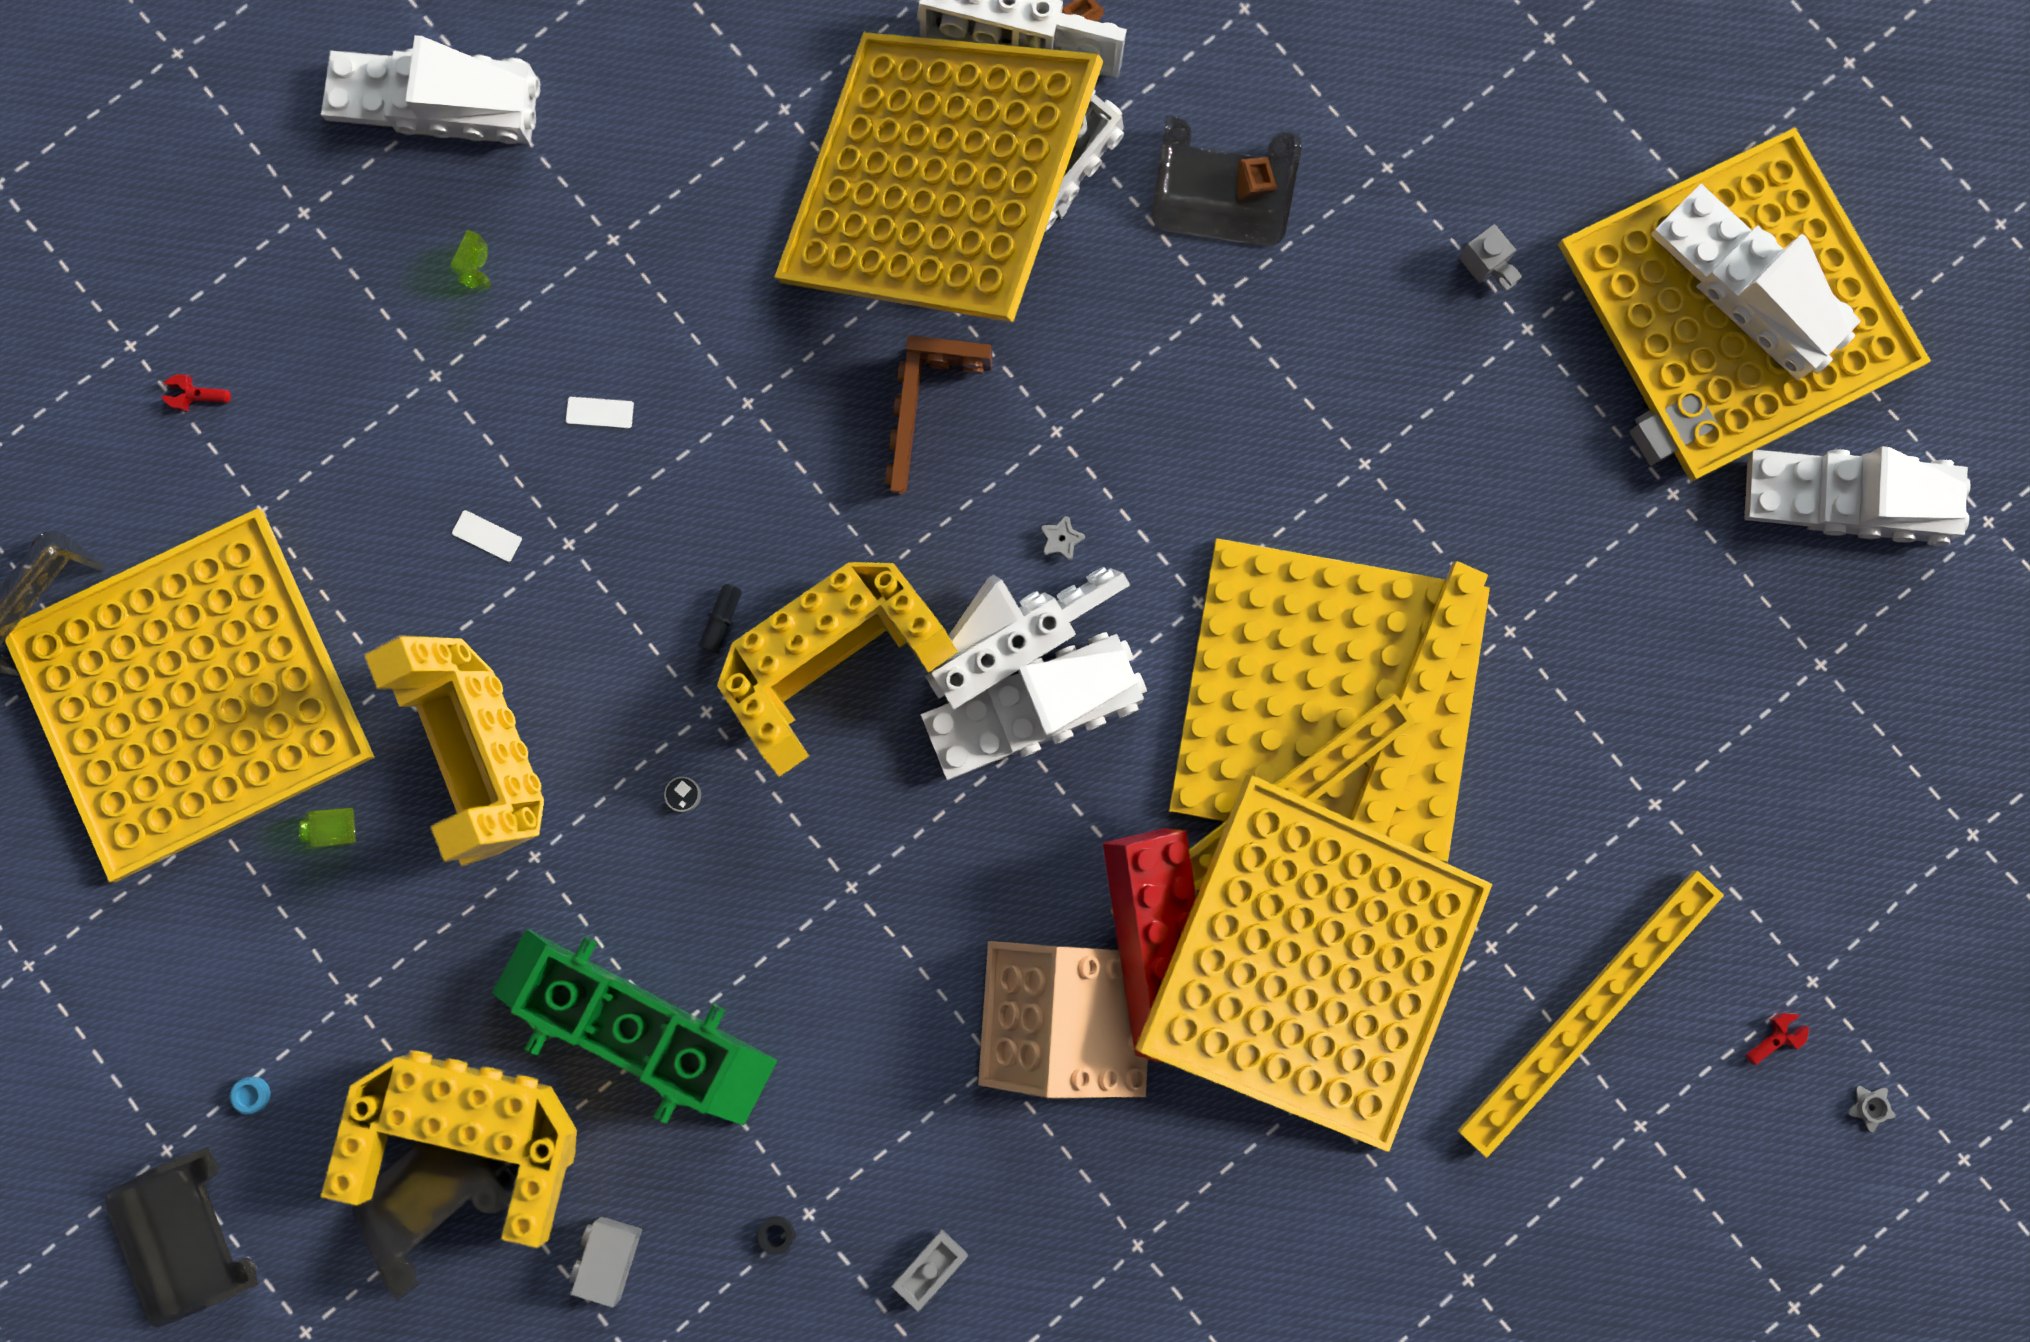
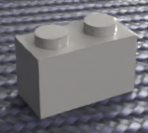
M1690 394L1682 399V407L1686 412L1694 414L1701 409V401L1696 395ZM1677 402L1665 409L1685 445L1695 440L1694 430L1699 423L1705 420L1716 422L1706 405L1703 413L1694 418L1682 415L1678 410ZM1649 410L1635 419L1637 426L1629 431L1650 466L1678 450L1658 414L1654 415ZM1710 424L1702 425L1699 429V437L1715 429V427Z
M602 1216L594 1221L593 1225L588 1224L581 1241V1246L586 1247L582 1261L577 1260L570 1276V1282L574 1283L571 1295L614 1307L621 1299L642 1229Z

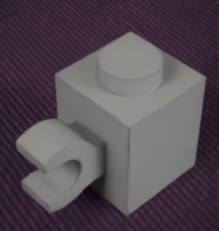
M1495 224L1468 243L1459 256L1461 262L1479 284L1493 275L1499 286L1506 292L1517 284L1516 281L1522 277L1513 265L1507 263L1516 249Z

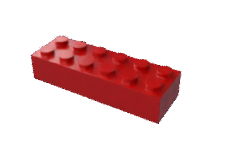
M1163 828L1102 843L1134 1053L1137 1057L1155 1062L1162 1061L1136 1050V1046L1197 898L1187 831Z

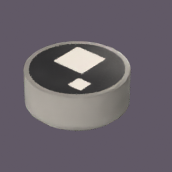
M676 777L667 784L664 798L671 809L678 812H689L698 806L701 800V789L694 780L688 777Z

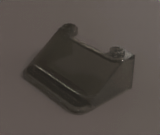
M1165 115L1151 213L1155 226L1160 230L1267 246L1280 242L1285 236L1302 150L1300 134L1281 132L1276 134L1268 144L1266 157L1269 159L1277 190L1239 201L1237 197L1239 161L1263 158L1265 156L1190 146L1191 127L1189 123L1181 117Z
M53 530L39 534L33 540L32 548L0 586V645L70 559L103 571L106 565L61 532ZM0 654V672L18 676L19 672L16 665Z
M420 1141L377 1178L372 1199L352 1206L354 1218L386 1288L396 1300H399L420 1285L416 1279L415 1267L405 1254L470 1199L476 1208L489 1214L499 1212L511 1203L517 1179L502 1160Z
M208 1147L157 1166L109 1190L106 1194V1209L142 1308L149 1323L156 1328L197 1313L259 1285L256 1276V1266L250 1258L232 1260L204 1183L210 1181L218 1174L217 1162L211 1156Z

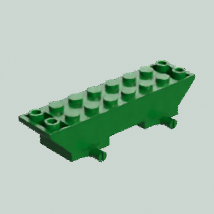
M529 929L525 930L492 994L511 1008V1013L525 1019L535 1029L527 1045L524 1047L526 1051L539 1055V1051L548 1036L559 1037L574 1046L579 1045L640 1077V1081L654 1087L664 1097L653 1116L657 1120L661 1119L660 1122L667 1124L678 1104L690 1106L703 1114L709 1113L737 1124L745 1125L778 1060L718 1029L717 1026L726 1009L719 1008V1005L712 1003L703 1021L590 962L589 958L598 944L595 940L584 936L577 952L573 953Z

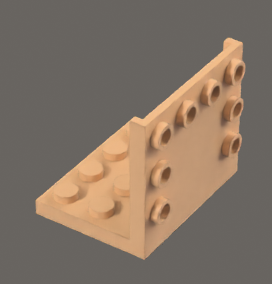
M988 941L978 1085L1047 1098L1146 1097L1148 1059L1137 1057L1134 1053L1119 950Z

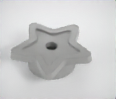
M1065 516L1058 525H1043L1041 527L1048 539L1043 551L1045 555L1057 553L1063 555L1068 560H1072L1074 546L1085 539L1083 533L1072 529L1068 516ZM1063 535L1065 540L1060 541L1059 536Z
M1861 1086L1855 1088L1857 1102L1848 1110V1114L1853 1117L1862 1118L1870 1132H1874L1879 1123L1895 1118V1113L1891 1110L1890 1103L1887 1100V1088H1880L1873 1092ZM1870 1104L1874 1105V1109L1872 1111L1869 1110Z

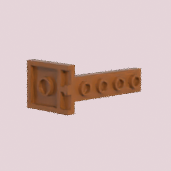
M907 335L906 361H900L898 368V382H903L902 396L896 395L894 402V416H899L898 430L892 429L890 435L889 449L895 451L894 463L887 464L885 484L891 485L890 491L893 494H904L908 487L922 362H928L930 368L938 370H949V366L954 365L962 366L963 371L967 373L983 374L984 369L991 370L993 354L991 345Z

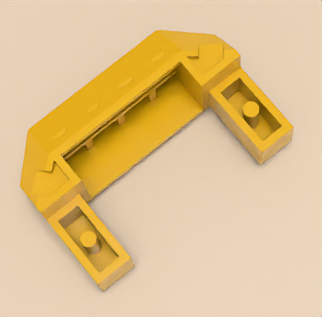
M848 562L732 642L717 686L763 758L779 777L809 757L789 724L795 721V718L784 703L790 697L885 631L890 634L899 648L907 643L928 673L958 652L943 626L894 563Z
M400 636L365 654L377 689H393L399 707L416 706L457 811L456 815L431 826L444 862L459 859L460 865L465 866L503 853L539 836L544 798L540 791L541 783L539 778L533 773L528 760L527 747L520 740L515 727V717L507 707L502 694V684L495 676L494 671L463 639Z
M411 1050L409 1055L394 1058L350 1086L321 1197L353 1205H359L372 1199L388 1134L519 1164L520 1168L502 1240L538 1248L549 1239L566 1167L573 1164L577 1129L553 1088L548 1085L539 1084L536 1078L517 1075L516 1078L502 1075L503 1071L498 1069L481 1067L479 1070L467 1067L468 1063L455 1059L440 1061L432 1059V1054Z

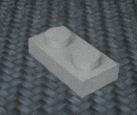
M941 1229L895 1280L892 1287L919 1312L968 1257V1253Z

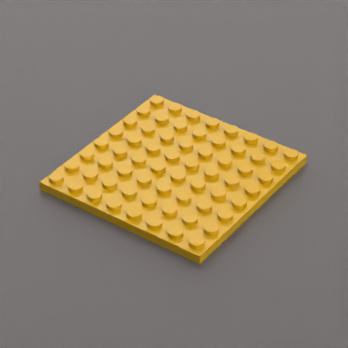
M863 32L774 278L783 284L1013 322L1103 64L1102 58L1099 54Z
M1796 128L1784 132L1562 239L1558 244L1649 409L1654 415H1659L1678 449L1674 453L1690 482L1931 362ZM1700 184L1708 189L1751 230L1758 225L1763 231L1772 234L1776 242L1783 249L1799 235L1803 234L1812 247L1832 294L1839 301L1849 305L1854 314L1861 320L1852 330L1855 337L1840 351L1835 348L1829 354L1833 360L1818 374L1811 371L1797 381L1696 287L1701 281L1651 236L1654 230ZM1690 394L1696 395L1701 401V409L1694 414L1686 412L1682 407V399ZM1677 402L1678 410L1682 415L1694 418L1703 413L1706 405L1716 422L1705 420L1699 423L1694 430L1695 440L1685 445L1665 409ZM1710 424L1715 427V429L1699 437V429L1702 425Z
M259 508L0 629L109 882H118L375 758L264 511Z
M1216 538L1168 812L1225 822L1231 814L1246 774L1256 776L1274 785L1389 695L1394 693L1399 698L1446 579ZM1485 586L1385 835L1443 862H1448L1489 597L1490 587ZM1375 755L1313 801V803L1350 819Z
M1246 774L1136 1050L1389 1152L1493 884L1256 776Z

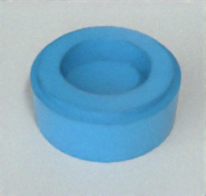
M247 1077L237 1081L230 1092V1102L233 1108L242 1114H252L261 1111L270 1100L271 1092L269 1085L259 1077Z

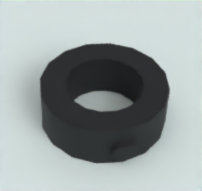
M772 1216L762 1223L756 1233V1237L758 1238L759 1245L765 1252L776 1255L788 1250L796 1238V1232H794V1227L788 1219L782 1216ZM778 1225L785 1230L786 1239L784 1243L774 1245L768 1241L766 1232L770 1226Z

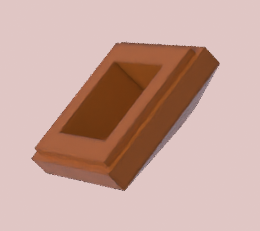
M1074 0L1062 7V13L1067 15L1076 14L1087 20L1098 22L1104 14V9L1095 0Z
M1268 157L1239 161L1237 185L1239 201L1277 190Z

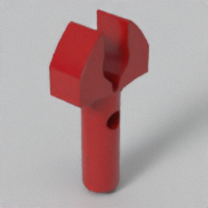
M176 374L163 383L169 388H181L186 391L177 397L161 396L168 405L177 411L188 412L189 404L194 401L229 403L231 400L229 390L194 387L192 385L193 378L188 375Z
M1777 1013L1769 1019L1774 1025L1773 1033L1746 1054V1059L1752 1065H1757L1783 1044L1798 1050L1807 1041L1809 1026L1802 1025L1793 1034H1785L1788 1031L1789 1023L1795 1021L1800 1015Z

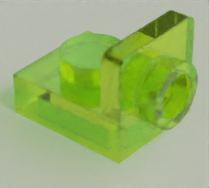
M468 229L450 267L457 274V280L460 283L473 289H477L478 285L489 289L492 284L484 273L477 270L478 267L481 268L486 262L488 245L479 234Z
M353 807L308 811L304 815L305 821H299L300 842H307V850H314L317 847L356 843Z

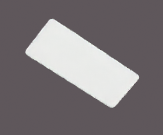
M569 397L566 422L570 424L631 428L634 403L632 401Z
M466 510L462 512L452 531L453 535L508 562L511 561L522 541L521 537Z

